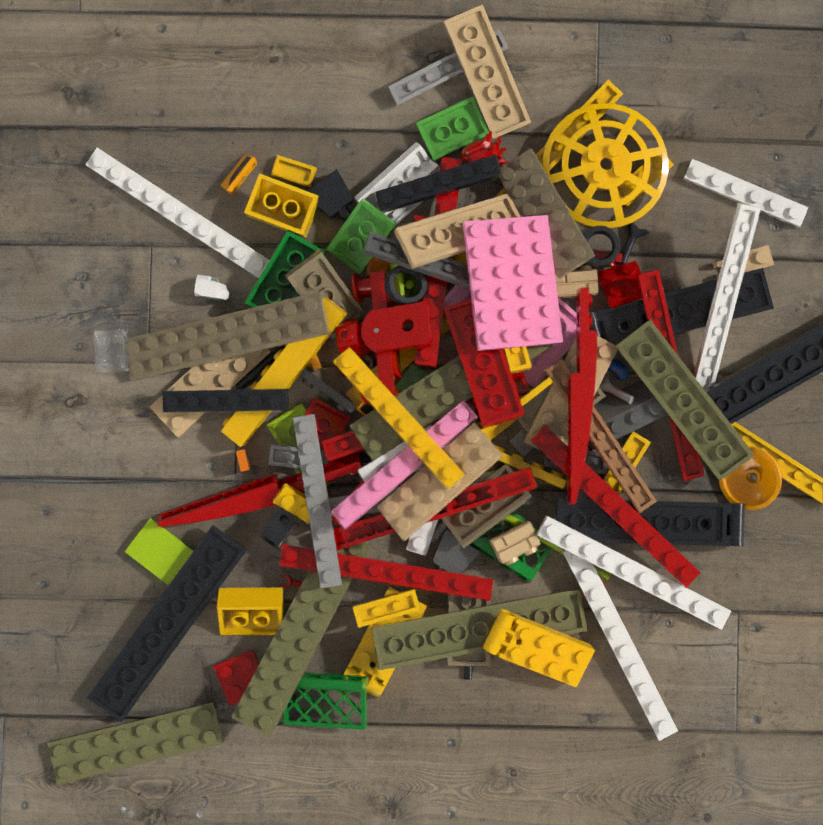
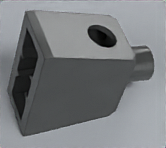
M445 530L432 562L439 565L437 570L461 574L478 556L480 551L471 545L463 548L455 536L448 530Z

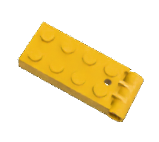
M389 586L384 597L400 593V591ZM419 602L420 611L370 624L343 675L368 676L367 693L380 698L395 668L378 669L371 627L421 618L427 605ZM375 662L376 666L371 667L370 663Z
M505 609L500 610L483 645V649L491 654L498 655L502 659L576 688L595 652V649L589 643Z

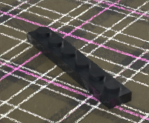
M495 154L382 189L375 193L379 210L385 213L503 176L498 157Z
M288 389L162 391L163 412L289 410Z

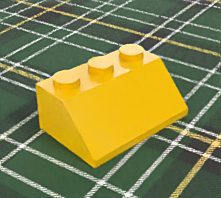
M259 173L244 213L249 218L286 232L289 230L299 237L306 239L314 219L319 196Z
M219 588L217 612L220 635H275L284 619L283 588Z

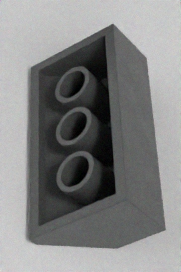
M642 380L622 389L634 396V401L631 404L611 394L594 405L615 439L668 415ZM589 440L588 447L590 451H593L595 448Z

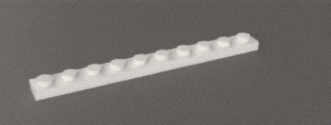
M96 148L86 163V166L258 279L260 278L270 261L269 259L99 148Z
M737 204L693 374L704 390L714 385L761 209L756 206Z
M545 516L536 535L721 630L731 613V610L548 516Z
M563 550L562 553L658 740L660 741L674 734L678 730L594 565L567 550Z

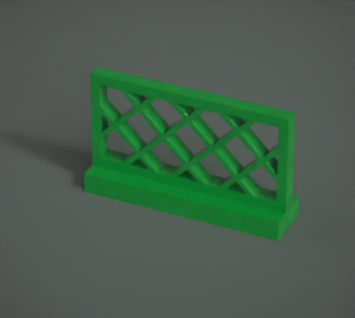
M514 511L511 513V515L523 522L528 521ZM502 521L499 522L500 528L488 530L485 532L486 537L481 535L469 544L527 583L533 581L537 571L552 549L548 546L546 549L538 550V547H536L537 551L532 553L536 554L537 564L534 569L526 564L525 553L517 556L521 557L522 561L518 559L510 565H507L506 562L500 563L489 542V533L495 531L503 533L505 529L515 527L513 525L503 527ZM531 523L533 528L539 529V527Z
M304 672L296 688L302 695L296 701L291 697L289 702L292 705L289 707L288 703L283 713L284 725L366 730V686L369 684L368 676ZM311 689H316L322 695L316 702L307 694ZM331 690L337 691L342 696L337 703L327 695ZM351 692H361V701L357 705L348 697ZM302 697L312 705L306 712L297 703ZM323 698L332 706L327 713L318 706V703ZM344 699L353 708L347 715L338 706ZM293 706L302 715L299 719H290V709ZM313 708L322 716L319 721L313 720L308 715ZM335 709L343 719L339 722H333L328 714ZM354 710L361 716V724L354 723L348 717Z

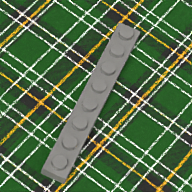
M315 414L295 417L293 421L320 588L342 585Z

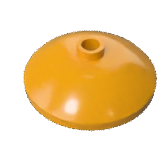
M749 447L755 456L720 480L719 485L722 493L731 503H745V510H758L768 506L776 499L781 489L782 475L777 462L770 454L759 448ZM752 473H756L757 479L752 478Z

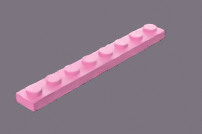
M463 400L426 432L442 449L473 423L478 416ZM407 447L333 509L331 513L347 529L423 465L424 462L410 447Z

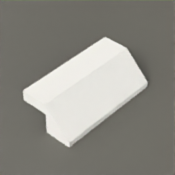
M415 142L354 198L358 203L364 198L379 210L376 191L440 172V167L429 158L421 145ZM423 201L383 214L398 224Z

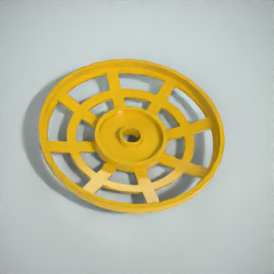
M613 103L588 105L567 115L550 134L542 157V166L552 183L565 180L570 191L580 200L574 211L568 208L575 222L591 228L595 226H606L611 229L619 228L642 218L660 198L668 176L667 150L657 129L637 111ZM615 109L626 112L630 116L625 124L609 120L599 121L595 110ZM587 112L590 124L580 128L571 138L559 133L569 121ZM637 119L649 128L656 138L659 147L647 149L643 139L632 129ZM601 127H613L621 131L616 140L604 138ZM593 130L596 141L588 147L576 142L584 133ZM628 134L638 143L641 151L629 153L628 149L623 145ZM556 141L566 146L562 156V171L550 175L549 156L552 145ZM572 149L582 154L579 167L569 169L568 161ZM661 155L662 175L656 190L646 182L650 173V157ZM644 159V171L640 179L630 172L633 161ZM601 160H610L612 163L611 169H603L600 165ZM583 175L584 179L589 183L584 194L575 186L571 179L572 177ZM625 181L636 186L629 195L620 199L617 187ZM596 189L609 190L611 201L603 202L591 198ZM641 191L652 197L649 203L640 211L624 218L622 205L632 201ZM587 204L597 208H613L616 221H596L581 215Z

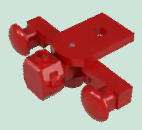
M384 270L371 272L370 277L362 279L359 273L355 272L351 277L350 283L352 295L358 303H363L365 297L372 296L373 310L367 314L362 324L355 318L344 320L342 324L336 327L337 348L342 354L350 347L359 358L370 349L377 354L378 379L394 397L399 396L394 386V377L401 379L399 350L432 345L429 304L427 301L394 307L393 302L388 298L384 289V280L387 276ZM412 321L414 323L412 330L404 331L405 323ZM360 393L364 403L370 405L368 400Z

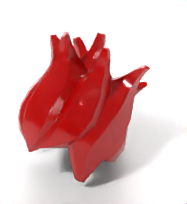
M489 131L482 140L468 144L462 150L460 157L469 163L496 154L500 165L509 163L502 156V153L507 148L499 149L502 141L501 136H498L496 142H491L492 131Z

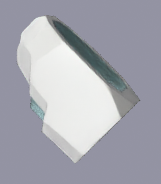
M197 275L194 291L196 297L224 301L229 298L230 293L226 285L220 283L217 278Z

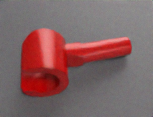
M283 575L281 577H286L289 583L287 585H279L283 588H288L291 586H301L303 582L294 580L290 575Z

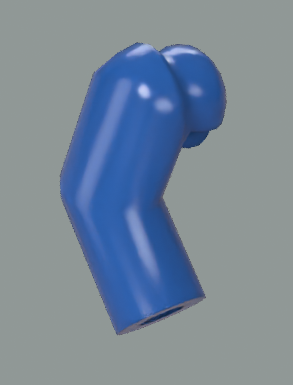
M612 360L607 371L613 370L619 380H626L629 374L628 367L619 360Z

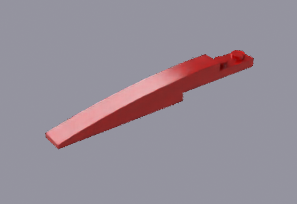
M580 287L577 290L576 374L571 373L568 375L567 504L569 505L576 504L591 428L596 381L597 331H589V328L592 327V315H589V306H592V294L589 293V288Z
M357 453L323 465L325 482H333L346 474H356L362 468L360 454ZM277 473L159 513L157 525L162 527L193 523L275 506L276 504L273 503V499L285 483L305 494L302 473L279 480Z
M531 467L469 485L426 523L536 489L537 485ZM382 513L356 521L347 529L343 526L333 529L336 550L396 532Z

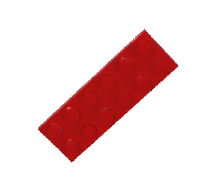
M472 299L444 307V312L483 429L525 416L503 349L477 350Z

